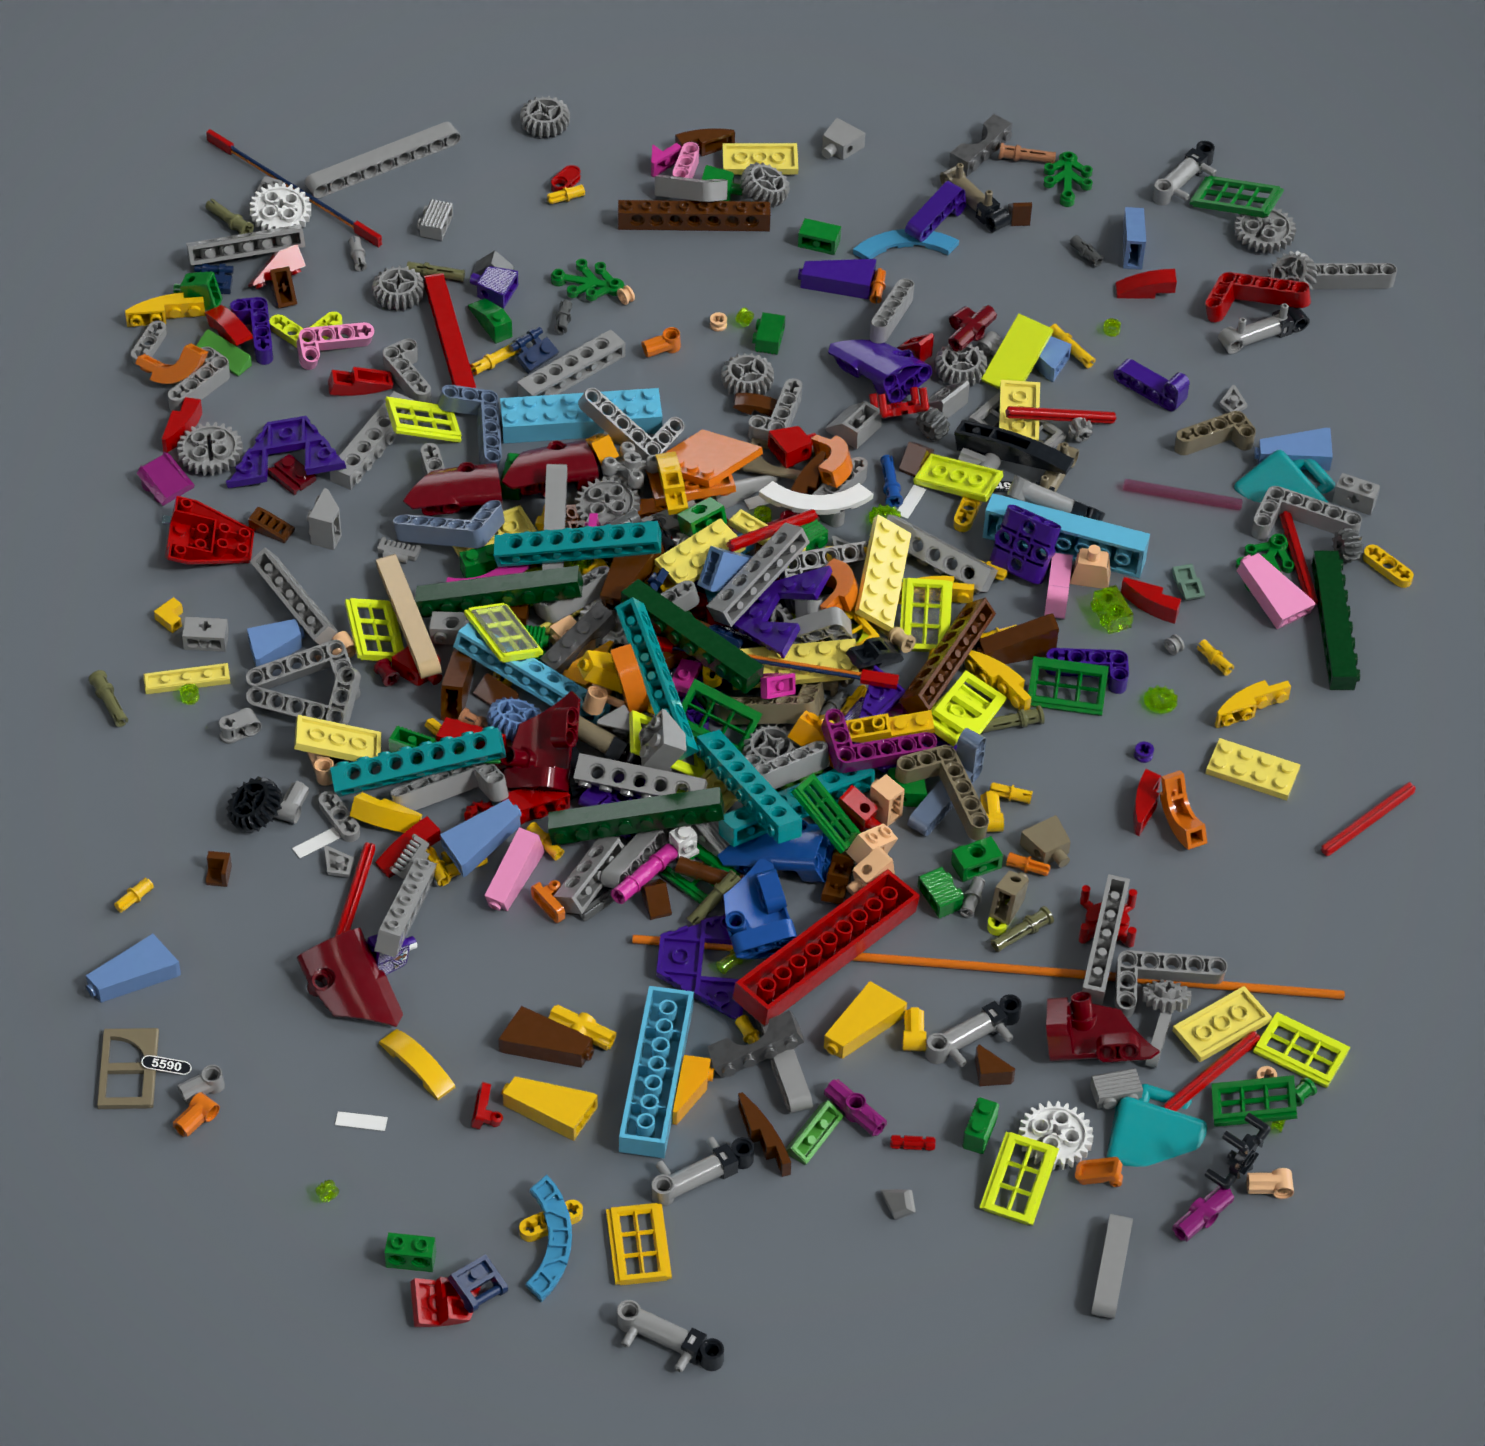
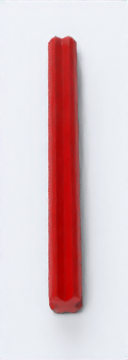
M1008 406L1005 411L1007 418L1072 421L1075 418L1082 417L1085 418L1086 422L1090 420L1091 423L1110 424L1115 423L1116 420L1115 412L1016 406Z
M810 509L730 539L726 546L731 552L772 537L785 522L802 526L815 521L818 518V514L814 509Z
M1283 511L1279 517L1288 541V547L1295 564L1301 589L1317 605L1318 599L1292 515L1287 511Z
M1411 782L1403 785L1321 846V852L1325 856L1333 854L1413 795L1416 790L1415 785Z
M366 842L363 845L335 936L351 929L376 850L373 843Z
M1251 1031L1164 1103L1162 1107L1173 1111L1179 1110L1257 1045L1261 1038L1260 1035L1255 1031Z

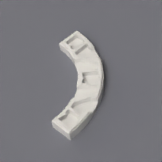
M772 481L759 491L758 496L777 507L782 506L792 509V512L802 513L814 509L818 515L840 513L841 510L857 508L872 500L874 494L858 483L847 490L834 494L809 495L791 491Z

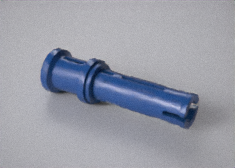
M883 455L880 458L885 481L883 486V492L886 494L885 503L889 508H897L903 504V497L900 495L901 485L896 480L893 457Z

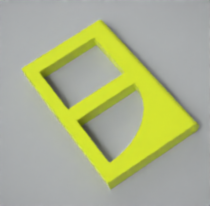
M965 670L934 709L932 715L960 733L965 728H969L981 734L1006 702L1007 697ZM965 682L993 700L986 710L958 692ZM953 700L977 716V718L958 717L943 709Z
M634 710L629 713L630 752L640 756L641 743L639 733L642 729L641 723L647 725L652 717ZM694 753V765L677 760L670 768L689 776L700 778L705 773V762Z

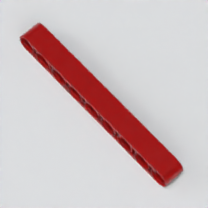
M444 274L425 275V290L452 385L476 388Z

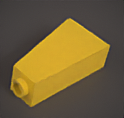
M587 650L577 664L583 680L623 694L611 659V653Z
M869 981L824 1035V1049L831 1055H836L841 1059L845 1058L902 1020L905 1010H907V1002Z
M516 1076L510 1083L505 1084L501 1093L503 1095V1106L573 1141L598 1108V1095L595 1093Z

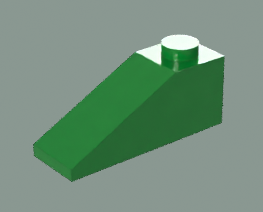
M486 298L468 305L469 310L495 344L513 337L512 320L503 308Z

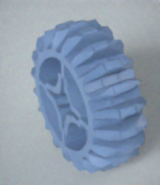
M502 697L501 700L496 699L489 707L487 726L498 727L502 734H506V739L513 742L520 723L537 716L541 712L539 708L534 707V704L527 703V700L522 701L519 698L513 699L510 697L507 699Z

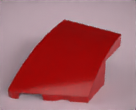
M439 1277L436 1280L414 1278L410 1281L414 1327H440L466 1323L470 1321L473 1313H469L465 1309L463 1300L447 1279L448 1277ZM481 1286L471 1292L474 1297L478 1296Z

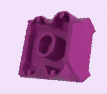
M166 452L146 465H141L137 472L142 482V488L145 491L152 492L154 499L163 506L176 499V496L183 495L195 486L171 455Z

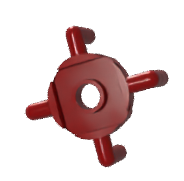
M910 387L911 400L907 402L900 401L887 404L885 394H869L870 404L880 409V416L882 418L929 410L926 387Z
M1088 885L1082 887L1080 904L1087 910L1085 923H1082L1080 927L1079 942L1081 944H1085L1094 938L1102 904L1100 902L1094 905L1089 901L1091 888ZM1135 889L1129 890L1117 941H1122L1129 948L1134 946L1137 932L1135 927H1129L1130 917L1127 914L1135 908L1137 890Z

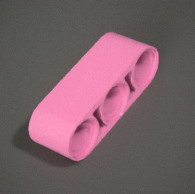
M687 142L682 146L672 176L693 178L699 164L698 144Z

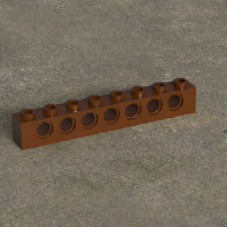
M618 200V230L770 232V202Z
M986 597L966 603L899 701L908 714L932 709L990 624L996 613Z

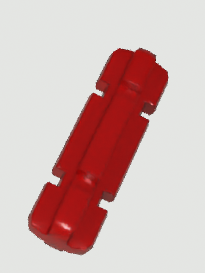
M891 1135L890 1146L895 1149H900L901 1146L903 1149L922 1150V1148H925V1150H935L936 1139L929 1136L923 1139V1136L904 1135L903 1138L901 1135Z

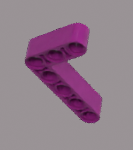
M829 709L821 725L825 741L828 744L833 767L840 773L897 764L899 757L934 748L937 744V738L930 732L853 744L844 715L838 709Z

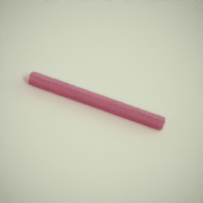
M1125 479L1123 485L1124 491L1238 511L1241 510L1243 500L1240 498Z

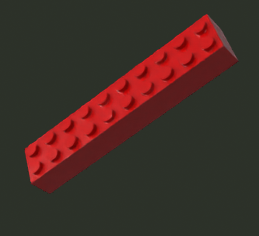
M887 869L735 983L732 999L763 1026H766L769 1023V1019L782 1014L914 914L920 895Z

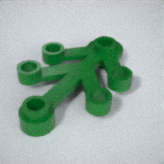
M1070 151L1061 153L1059 160L1054 164L1046 163L1044 165V173L1046 175H1053L1056 170L1064 167V170L1055 176H1046L1043 183L1044 187L1053 188L1056 183L1064 179V191L1060 195V204L1064 207H1071L1075 203V195L1072 192V180L1085 191L1091 190L1093 183L1089 179L1092 176L1093 168L1089 165L1083 166L1077 161V155ZM1072 168H1075L1076 170L1081 172V175L1085 178L1083 179L1081 176L1075 173L1072 170Z
M578 259L576 261V269L581 271L585 277L566 274L562 269H555L551 273V283L554 286H563L566 282L582 284L578 287L575 285L567 287V296L570 298H576L579 294L586 292V299L588 301H595L598 297L607 293L617 296V290L624 287V282L621 279L613 278L607 272L604 262H597L595 264V273L601 275L604 280H599L587 267V260Z
M1282 534L1272 535L1268 542L1248 544L1245 546V556H1253L1257 552L1269 550L1267 554H1262L1261 556L1281 572L1275 559L1277 553L1282 560V571L1291 573L1294 570L1295 564L1290 560L1286 552L1288 541ZM1240 557V558L1237 559V561H1236V568H1237V569H1238V567H1239V565H1240L1241 559L1244 558V557ZM1244 583V586L1246 587V589H1247L1249 592H1251V591L1249 590V588L1247 587V585Z

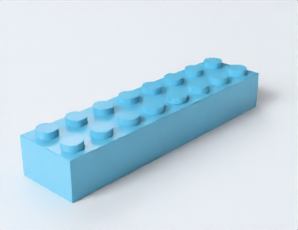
M659 388L601 392L647 434H656L662 427L663 417ZM584 393L500 398L503 444L589 438L597 433L604 434V430L579 408L578 401Z
M992 493L985 511L983 538L995 541V534L1000 529L1007 506L1016 505L1051 520L1062 527L1055 545V553L1073 555L1072 561H1075L1079 549H1088L1091 545H1097L1101 551L1109 553L1111 571L1140 578L1146 562L1150 539L1149 533ZM1029 522V527L1034 530V525ZM1004 532L1005 538L1009 540V535ZM1022 540L1023 546L1028 548L1027 543ZM1040 549L1041 553L1046 554L1043 549Z
M649 986L619 1134V1152L665 1158L673 1107L693 1012L694 992Z

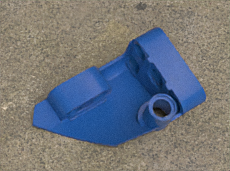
M802 820V837L778 844L773 837L766 833L735 847L729 845L717 856L724 867H734L737 872L747 874L759 859H763L773 863L776 870L796 871L802 881L826 882L834 845L817 824H809Z
M759 859L752 869L732 889L724 894L727 932L735 956L740 959L769 958L797 937L793 921L790 919L786 908L787 903L777 871L773 863ZM735 921L741 922L737 927L731 925Z

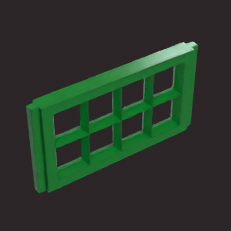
M1209 176L1205 177L1189 202L1193 207L1264 218L1269 216L1283 194L1284 188ZM1212 185L1223 187L1221 191L1211 190L1210 188ZM1228 187L1239 189L1237 193L1225 192ZM1243 190L1255 191L1252 196L1241 194ZM1259 192L1270 194L1268 198L1256 197ZM1206 195L1217 197L1215 201L1204 199ZM1221 197L1232 199L1230 203L1219 202ZM1236 200L1248 201L1246 206L1234 204ZM1252 202L1263 204L1261 208L1250 207Z

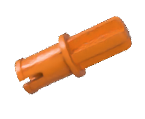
M878 268L875 271L874 279L870 285L872 290L869 300L875 304L876 298H878L877 304L881 303L882 293L886 288L884 283L886 271L882 270V268Z
M1010 852L1006 861V866L1024 870V873L1030 871L1048 876L1050 871L1049 864L1032 860L1031 856L1025 857Z

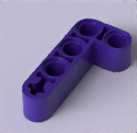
M946 181L909 220L905 227V233L923 242L950 213L956 216L961 215L966 206L965 190L950 181Z
M253 297L233 300L230 303L231 312L244 325L252 324L256 361L261 365L270 364L273 361V348L266 299Z
M1126 359L1113 372L1114 378L1119 383L1168 411H1175L1188 397L1190 382L1188 377L1181 372L1176 373L1170 380H1167L1132 359Z
M1052 648L1047 652L1046 658L1109 666L1107 676L1109 690L1115 694H1122L1127 689L1129 664L1128 655L1124 651ZM1045 670L1048 674L1056 676V671ZM1061 672L1060 676L1078 677V674ZM1083 675L1082 677H1096V676Z

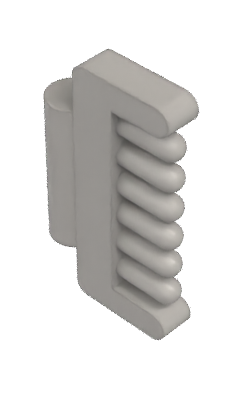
M382 537L377 549L378 553L383 554L382 557L396 554L399 562L407 563L408 560H417L421 552V545H412L411 547L410 544L406 546L405 543H402L401 545V542L396 544V541H392L391 543L390 539L386 542V537Z
M416 834L412 835L414 840H410V844L406 846L409 850L404 849L403 852L405 854H400L401 858L397 859L399 863L396 862L394 866L390 867L394 874L404 880L416 857L427 859L430 855L426 851L429 843Z

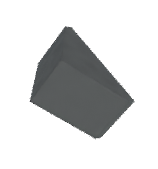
M494 250L476 262L473 273L482 275L489 266L514 270V266Z

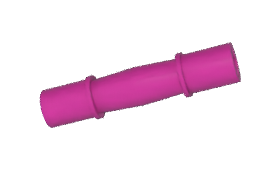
M665 844L655 854H652L648 861L638 867L631 875L626 876L611 891L614 901L623 904L634 894L638 893L642 886L648 883L658 872L664 871L678 857L677 849L671 844Z

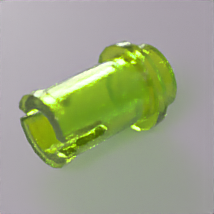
M731 949L730 954L716 962V967L724 975L737 964L741 965L744 959L736 958L734 949Z

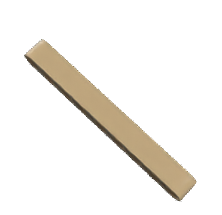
M396 554L376 559L379 575L421 679L442 673L439 659Z

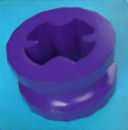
M1145 741L1137 743L1134 752L1135 759L1141 763L1151 761L1154 753L1153 745Z

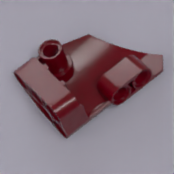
M585 440L568 443L552 441L548 446L523 451L510 466L502 483L511 489L520 488L523 495L543 493L546 488V465L567 464V482L573 481L578 492H582L581 487H588V481L594 484L595 479L599 478V473L593 452Z
M464 462L459 467L431 471L411 489L403 502L412 510L422 509V513L427 516L453 514L458 512L461 507L483 506L486 502L498 500L502 504L497 463L474 465L470 462Z
M570 691L564 698L544 712L520 723L512 747H505L506 758L500 759L502 764L506 765L503 774L508 791L532 789L569 792L572 747L576 745L578 740L580 698L573 691Z
M355 928L330 938L297 956L299 965L308 981L307 991L312 996L319 997L334 1017L363 1019L397 1027L403 1012L383 970H379L361 928ZM315 980L322 982L324 987H318L315 984Z
M1088 992L1074 993L1071 996V1002L1068 1001V997L1047 999L1046 1030L1050 1062L1095 1058L1103 1062L1147 1060L1160 1053L1159 1049L1152 1046L1136 1031L1121 1009L1092 1004L1091 995Z

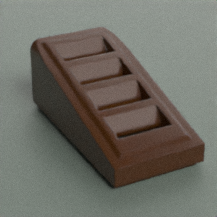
M257 507L248 519L249 527L254 529L255 532L283 543L288 540L295 530L294 526L261 507Z

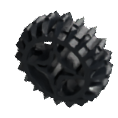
M266 777L250 778L248 783L243 781V785L240 788L237 787V791L231 794L232 799L227 801L229 803V806L226 808L228 811L227 816L232 824L241 831L252 833L256 830L259 832L262 826L266 828L267 823L273 822L274 816H279L277 811L282 809L281 803L284 801L281 790Z

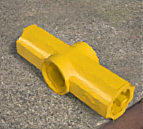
M558 1004L552 1008L549 1019L593 1038V1044L606 1051L610 1050L613 1046L616 1032L596 1023V1020L588 1013L581 1012L577 1014Z

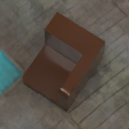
M208 851L206 885L227 887L232 868L230 853Z

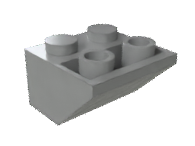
M867 401L851 405L825 428V431L833 436L841 437L847 444L858 449L881 427L882 417L880 416V409Z
M324 488L321 495L316 497L313 510L308 512V534L311 537L312 545L334 550L342 536L340 511L329 490Z
M664 709L654 716L639 733L642 766L667 771L686 752L685 732Z

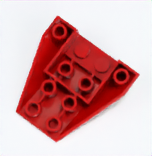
M176 496L169 524L165 558L184 564L250 563L255 530L197 500Z

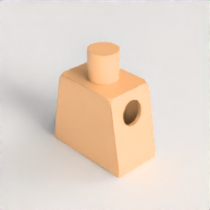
M1091 545L1088 549H1079L1072 566L1070 584L1108 590L1111 575L1109 553L1101 551L1097 545Z
M880 846L876 847L853 868L854 881L846 886L851 895H854L887 869L895 874L893 859Z

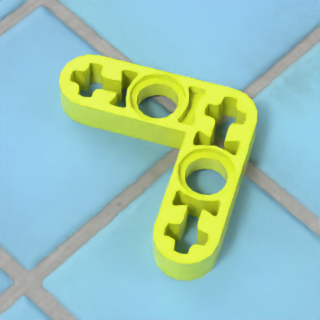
M329 312L310 327L342 325V315L338 312ZM273 315L269 320L270 330L297 348L299 333L304 328L283 315ZM295 331L297 334L289 335L288 332ZM322 336L324 340H327L329 338L327 336ZM302 338L305 342H311L308 338Z

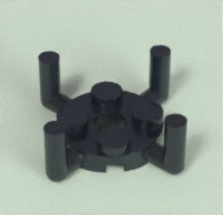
M1250 1112L1244 1120L1259 1129L1257 1135L1251 1136L1246 1134L1243 1140H1240L1226 1131L1222 1136L1223 1140L1239 1150L1238 1153L1231 1150L1227 1156L1229 1158L1227 1164L1230 1165L1227 1177L1223 1178L1210 1168L1204 1175L1225 1190L1230 1189L1236 1179H1240L1239 1173L1245 1175L1247 1171L1253 1169V1163L1259 1155L1255 1151L1258 1146L1262 1148L1265 1138L1271 1131V1127Z

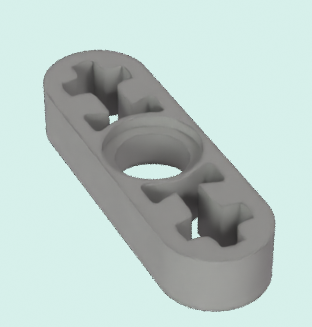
M153 321L149 324L131 351L132 363L136 365L135 362L138 356L142 354L153 357L167 335L164 322ZM147 341L154 342L152 345L144 344Z
M332 791L321 793L318 798L319 808L341 838L346 842L358 840L360 837V826L355 818L349 816V810L338 795ZM342 813L345 817L338 820L334 818V815ZM347 824H348V828L350 829V831H347V830H346V825H347Z
M1160 1012L1151 1045L1159 1049L1160 1053L1152 1059H1147L1146 1066L1157 1068L1172 1018V1013Z

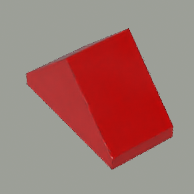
M929 333L912 337L897 348L902 351H912L915 358L924 362L932 356L934 335Z

